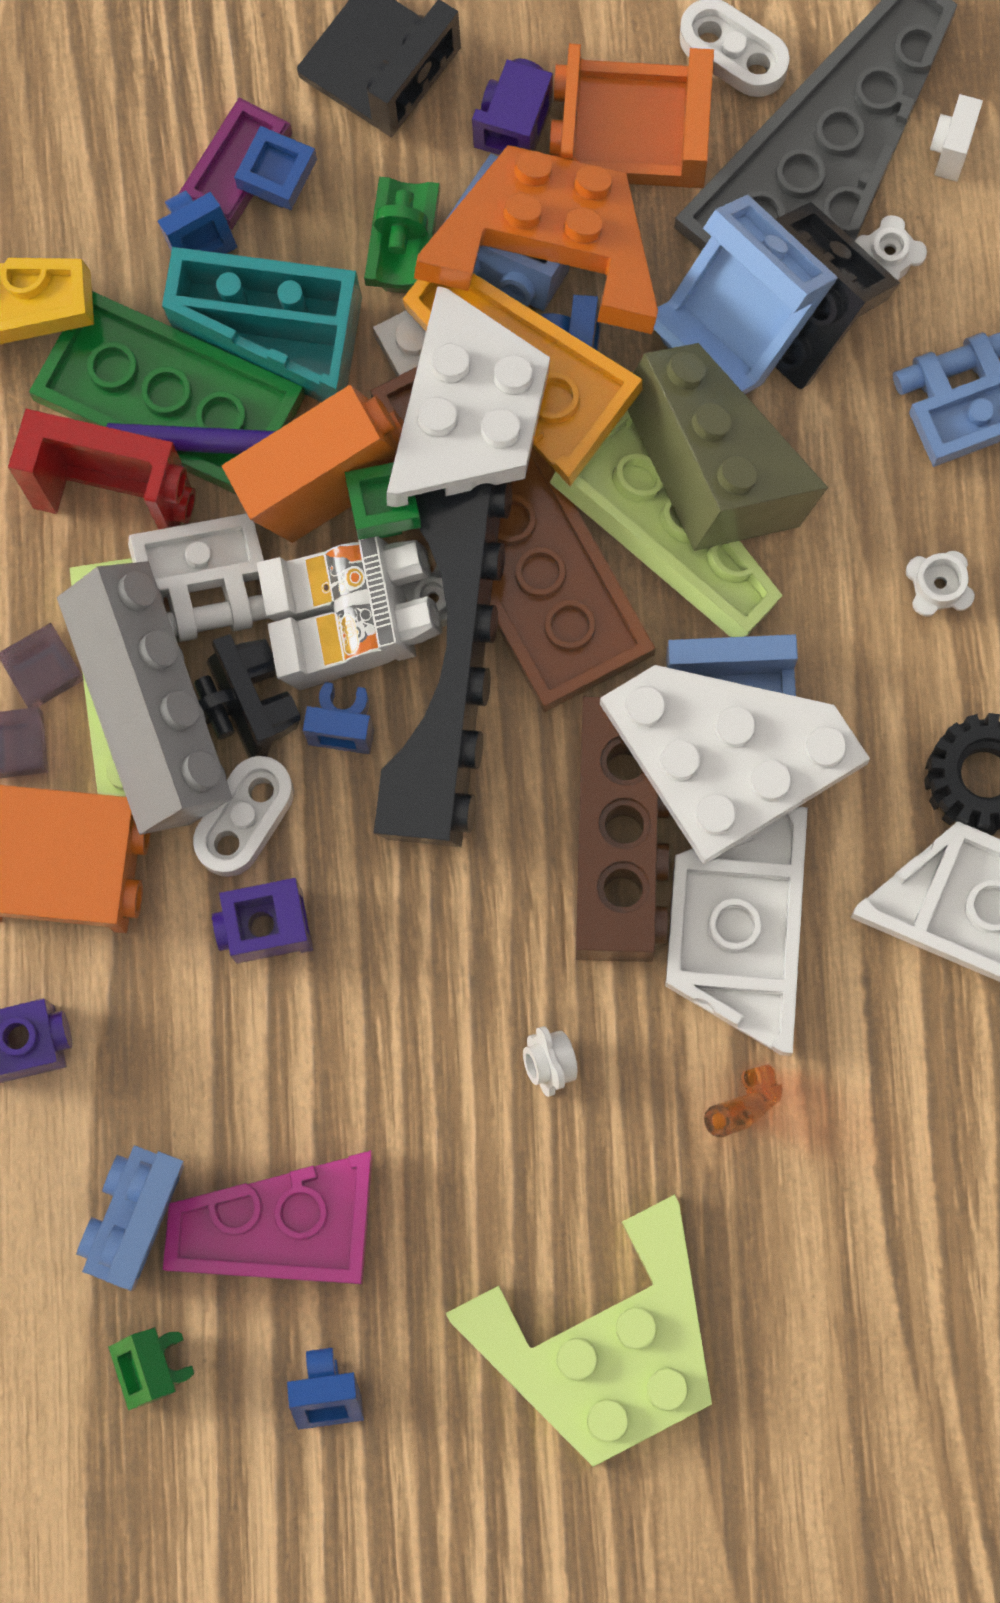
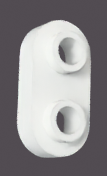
M699 0L686 9L681 19L679 39L682 50L688 57L690 48L714 49L713 74L748 96H767L776 92L783 85L788 71L789 51L783 40L722 0ZM704 33H712L719 39L709 43L703 41L699 36ZM761 65L766 68L767 72L764 74H754L748 70V67Z
M255 756L238 764L227 779L233 799L205 815L196 827L193 837L194 850L200 862L210 872L219 876L230 877L248 870L254 864L290 808L294 796L292 780L285 767L273 758ZM261 783L272 785L274 791L269 800L256 802L251 798L252 790L256 785ZM225 836H235L239 839V847L231 855H221L217 851L219 841Z

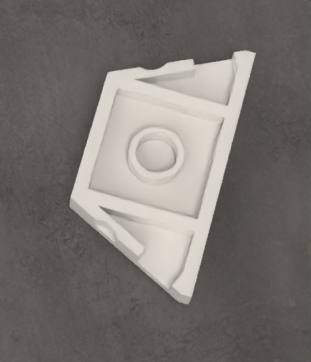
M437 286L387 489V506L408 505L409 496L444 489L446 496L471 491L474 487L483 483L499 485L525 479L548 378L550 357L444 287Z
M797 807L704 865L693 848L675 855L665 986L779 1055L791 1056L793 1053L808 807Z
M957 821L868 898L862 900L855 907L851 918L1000 982V839Z

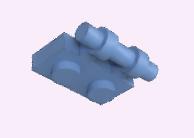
M981 332L965 338L962 347L938 356L932 351L915 357L913 365L893 372L894 385L901 396L920 388L927 393V399L912 404L909 415L933 467L1000 442V332L991 336ZM970 369L978 374L979 379L953 389L947 379Z

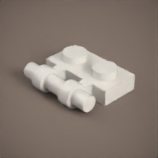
M247 513L129 535L128 546L132 562L149 561L157 587L161 591L162 597H167L170 612L167 615L177 642L197 639V632L230 626L233 632L252 628L253 621L268 619L265 613L262 594L248 597L244 582L259 579L257 562L264 561L254 521L250 520ZM222 587L225 602L192 607L190 592Z

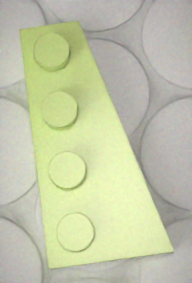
M626 411L571 486L556 471L549 482L730 637L748 636L783 596L740 541L697 551L693 550L628 411Z

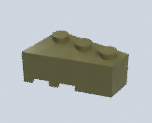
M699 343L645 353L633 373L642 379L643 390L627 411L693 550L697 551L800 527L828 489L826 484Z

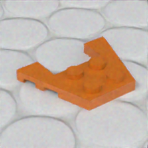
M507 145L418 254L414 279L469 291L480 246H487L605 274L607 277L597 322L652 334L658 308L629 182L625 172Z

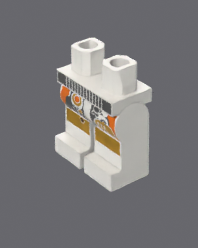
M377 536L358 540L359 542L341 544L330 548L326 552L289 561L278 557L257 562L266 617L275 621L268 624L277 678L298 690H303L387 664L394 659L401 661L416 657L415 644L422 643L441 634L442 626L435 601L428 596L406 602L404 584L430 578L431 569L428 553L421 543L417 540L388 544Z

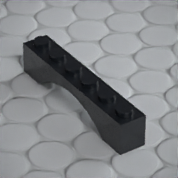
M511 482L499 485L483 483L477 485L471 491L446 496L444 489L415 495L421 528L419 529L430 546L442 578L447 606V647L439 683L425 716L404 747L381 769L374 834L387 840L462 847L463 832L471 833L476 814V798L474 794H468L471 769H479L483 754L482 731H475L478 706H486L490 694L489 668H483L485 644L494 643L497 633L498 610L496 605H490L493 580L501 581L504 572L505 547L503 543L497 541L500 518L508 519L511 511Z

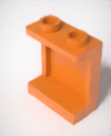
M569 43L567 65L556 64L554 101L564 102L563 120L552 119L549 155L625 172L629 184L704 188L708 159L714 49L690 48L688 66L584 60L581 58V44Z
M0 785V922H2L3 917L103 926L110 928L116 933H127L129 917L138 918L142 905V880L135 879L138 855L147 854L151 833L139 835L127 798L124 796Z

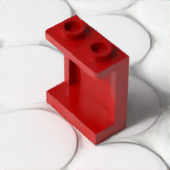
M25 409L8 468L33 509L57 514L68 480L144 498L158 530L179 526L180 523H189L194 510L196 490L190 487L187 468L182 465L173 442Z

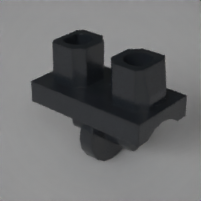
M231 634L214 639L212 646L215 653L207 659L206 663L219 691L217 692L210 675L203 676L193 683L200 697L198 702L203 709L206 724L211 723L218 740L225 739L235 733L228 717L230 715L248 758L267 756L272 742L297 729L301 720L296 704L288 691L260 701L253 686L255 683L275 677L276 669L269 644L266 639L235 645Z

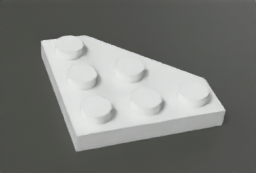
M658 665L652 666L600 698V706L703 865L866 766L870 760L835 705Z

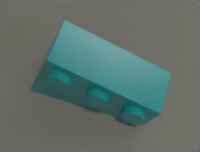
M172 247L162 307L173 328L303 386L305 395L320 402L325 401L348 386L362 302V294L356 271Z

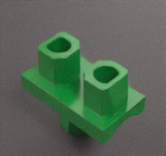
M379 176L364 276L366 286L382 287L385 291L407 293L418 280L414 279L416 261L420 251L434 236L440 197V183L425 182L413 184Z

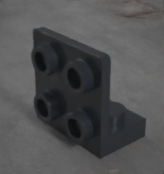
M349 0L297 66L298 76L392 138L461 49L459 13L441 0L436 1L426 16L414 13L396 0Z
M812 202L775 219L838 277L775 366L798 389H803L812 382L856 319L886 302L900 284L895 277Z

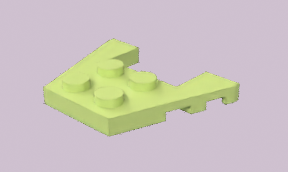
M675 1194L622 1221V1225L652 1281V1286L533 1348L529 1347L499 1286L446 1313L450 1323L593 1467L712 1405L680 1204Z

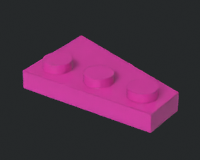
M367 1151L348 1156L349 1158L294 1170L288 1174L254 1183H245L169 1203L163 1270L363 1285L373 1152Z

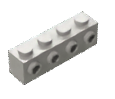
M149 561L97 566L60 594L57 600L139 835L190 825L233 798L226 781L224 768L220 764L205 722L203 709L199 705L184 663L182 650L178 646L168 618L161 591L157 587Z

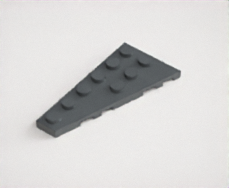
M881 0L675 217L674 228L702 251L711 238V235L703 228L715 209L748 194L774 219L812 202L855 241L951 25L958 4L952 0Z

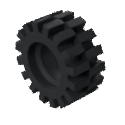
M988 713L985 719L980 720L978 714L966 717L960 725L957 722L947 729L943 737L939 739L928 758L925 768L928 769V774L924 779L925 790L931 789L932 797L929 800L934 810L939 807L943 810L945 815L942 817V820L950 826L954 821H958L977 830H982V832L989 835H994L997 830H1000V795L991 798L975 795L965 786L961 774L964 760L972 754L987 752L1000 758V714Z

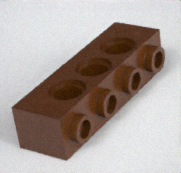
M583 696L576 960L652 962L655 945H667L668 906H656V881L668 882L669 843H657V818L669 819L670 812L644 772L632 780H621L612 775L607 765L614 757L624 754L633 755L600 706L601 697ZM627 816L639 823L642 834L631 843H619L608 835L606 826L616 817ZM619 878L633 881L640 890V899L629 907L613 905L604 893L605 887L611 881Z

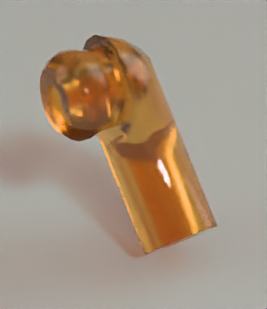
M766 1064L743 1071L741 1082L747 1094L708 1108L705 1112L704 1123L709 1133L716 1137H725L748 1129L781 1100L783 1084H777L776 1072L771 1065Z

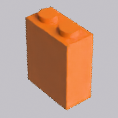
M350 384L222 465V468L250 520L293 543L351 507L344 472L394 462L404 421L395 410L389 413L376 395L368 399Z

